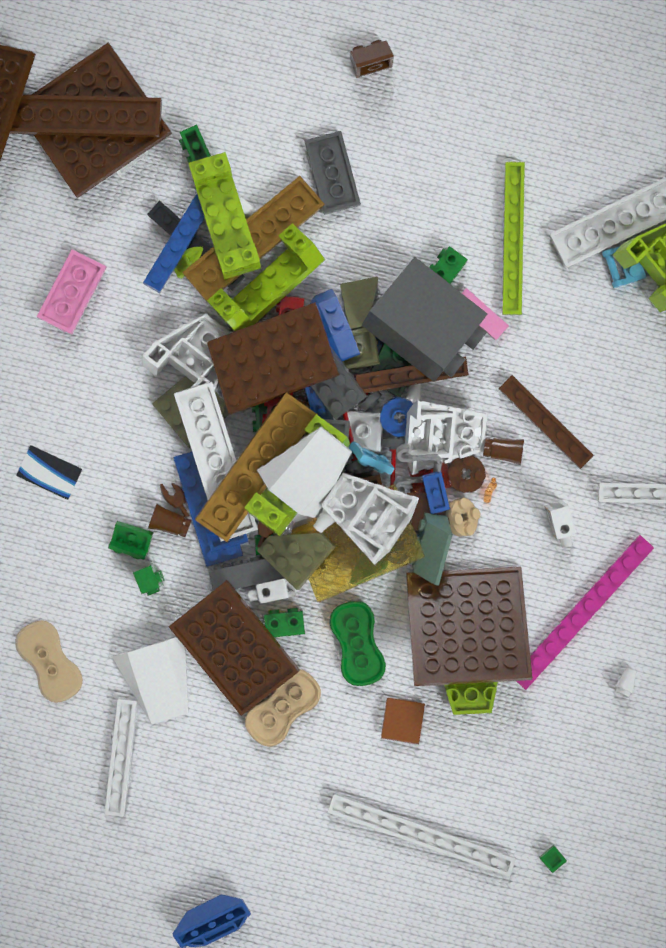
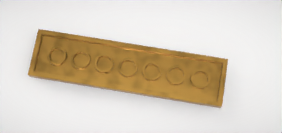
M298 176L246 219L259 259L282 242L278 236L293 223L299 228L325 205L301 176ZM214 247L182 272L206 302L220 288L224 290L241 276L238 275L224 280Z
M286 392L195 520L228 542L248 514L244 507L256 492L261 495L267 487L257 469L284 453L291 446L296 445L306 433L304 429L316 413Z

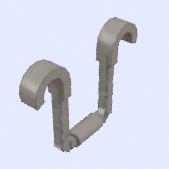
M402 444L396 450L397 458L401 462L435 460L433 473L441 471L442 459L438 454H402L409 451V444ZM402 476L394 481V489L406 494L404 487H399L400 485L422 483L423 480L422 477Z

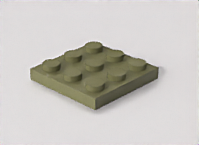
M185 376L154 401L152 405L186 446L190 448L191 446L174 393L189 389L195 384ZM215 392L224 420L230 414L228 413L225 401Z

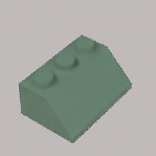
M424 513L423 520L420 519L418 530L420 532L419 536H416L414 540L415 551L410 555V564L413 567L414 573L434 585H439L453 534L447 516Z

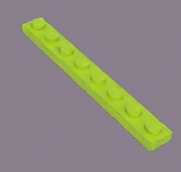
M505 162L502 315H522L525 162Z

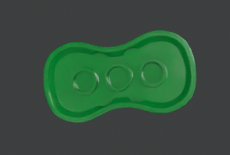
M360 601L343 603L337 606L330 616L331 630L338 639L342 649V675L349 684L354 686L373 684L383 677L386 670L384 656L374 640L375 618L373 611L366 603Z

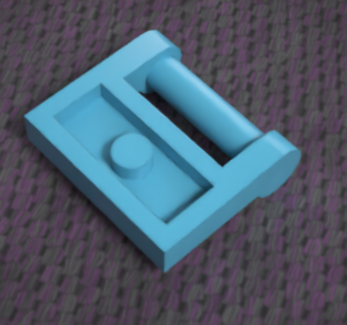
M619 247L602 252L613 279V288L646 278L643 266L638 263L626 269L621 266L625 279H620L613 258V254Z
M356 442L350 444L349 449L356 455L357 461L365 467L368 465L372 466L374 470L381 474L385 472L391 475L395 468L385 455L369 451Z

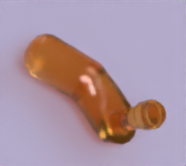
M496 478L491 479L492 482L489 483L485 490L483 498L485 503L491 502L492 493L497 487Z

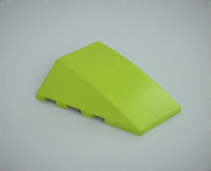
M498 682L444 685L453 715L492 713Z

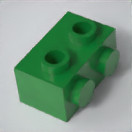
M197 124L179 132L182 137L179 140L183 151L187 149L189 156L186 157L188 163L211 156Z
M449 246L447 250L442 249L437 256L439 261L436 265L431 264L429 268L451 284L468 259Z
M155 564L133 572L141 594L147 593V596L160 591L159 587L164 586L163 581L165 579L161 570H157Z
M299 607L287 608V612H280V609L268 610V614L264 615L265 627L273 637L305 634L303 610L299 611Z

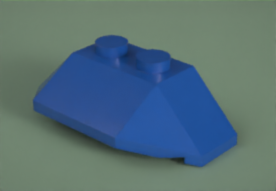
M333 289L315 295L310 304L316 302L330 346L341 361L359 355L360 352Z
M221 894L188 910L172 934L181 948H186L187 946H206L239 930L247 917L251 915V912L243 899Z

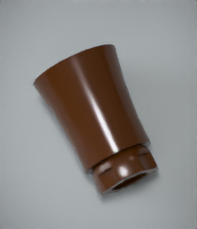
M485 438L483 456H491L490 459L507 461L521 466L524 439Z
M156 504L148 529L186 537L192 520Z

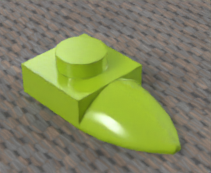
M192 247L185 251L174 269L178 278L182 279L184 277L182 272L200 258L203 251L202 247Z

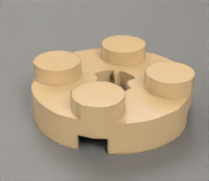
M467 498L451 501L449 503L450 510H446V516L449 518L452 533L458 537L473 535L480 518L479 509L475 508L474 504Z

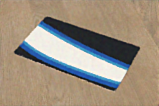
M30 445L16 476L68 500L82 472V468Z

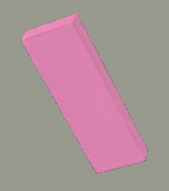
M466 288L462 294L488 313L479 326L486 330L494 340H497L509 325Z

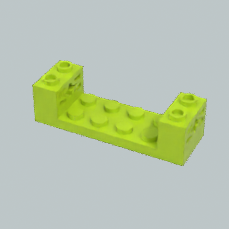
M226 152L188 163L224 280L261 269L260 259L248 228Z
M293 223L278 236L287 249L233 299L220 288L207 300L234 332L256 324L325 261V258L315 244Z
M317 414L304 429L308 436L318 428L323 427L346 447L350 445L346 435ZM268 488L265 489L262 495L256 492L244 507L251 516L279 537L297 514L296 511L269 491Z

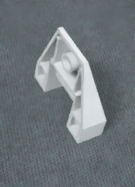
M204 314L156 341L142 356V366L157 377L169 363L195 383L192 387L212 382L216 392L219 381L207 342L231 332L210 316Z

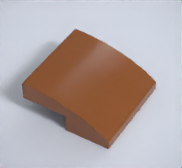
M387 698L381 739L419 745L425 703Z

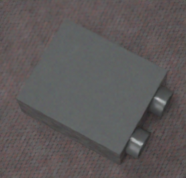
M414 257L369 311L362 326L435 382L442 372H445L452 378L466 359L458 354L464 344L474 350L487 331L479 325L488 313Z

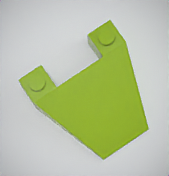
M665 223L624 242L613 254L624 269L640 263L659 287L648 299L659 312L666 311Z

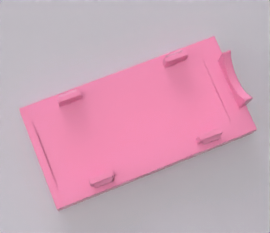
M72 249L37 318L72 335L107 267Z

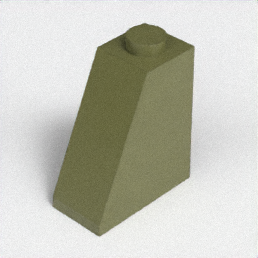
M378 276L340 284L346 319L351 331L364 328L362 323L372 309Z

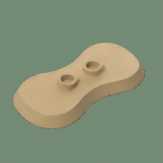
M43 620L32 622L22 628L15 639L16 650L33 667L37 675L41 694L47 700L54 703L66 701L77 694L82 687V674L79 668L63 653L57 629L51 623Z
M300 669L296 675L277 688L267 700L249 710L245 718V727L250 736L261 745L267 747L281 743L287 736L294 720L318 704L321 696L319 684L309 673Z

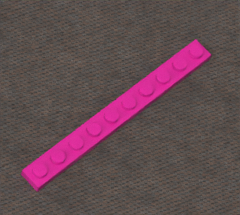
M638 535L530 655L532 680L516 681L525 690L654 549L641 535Z

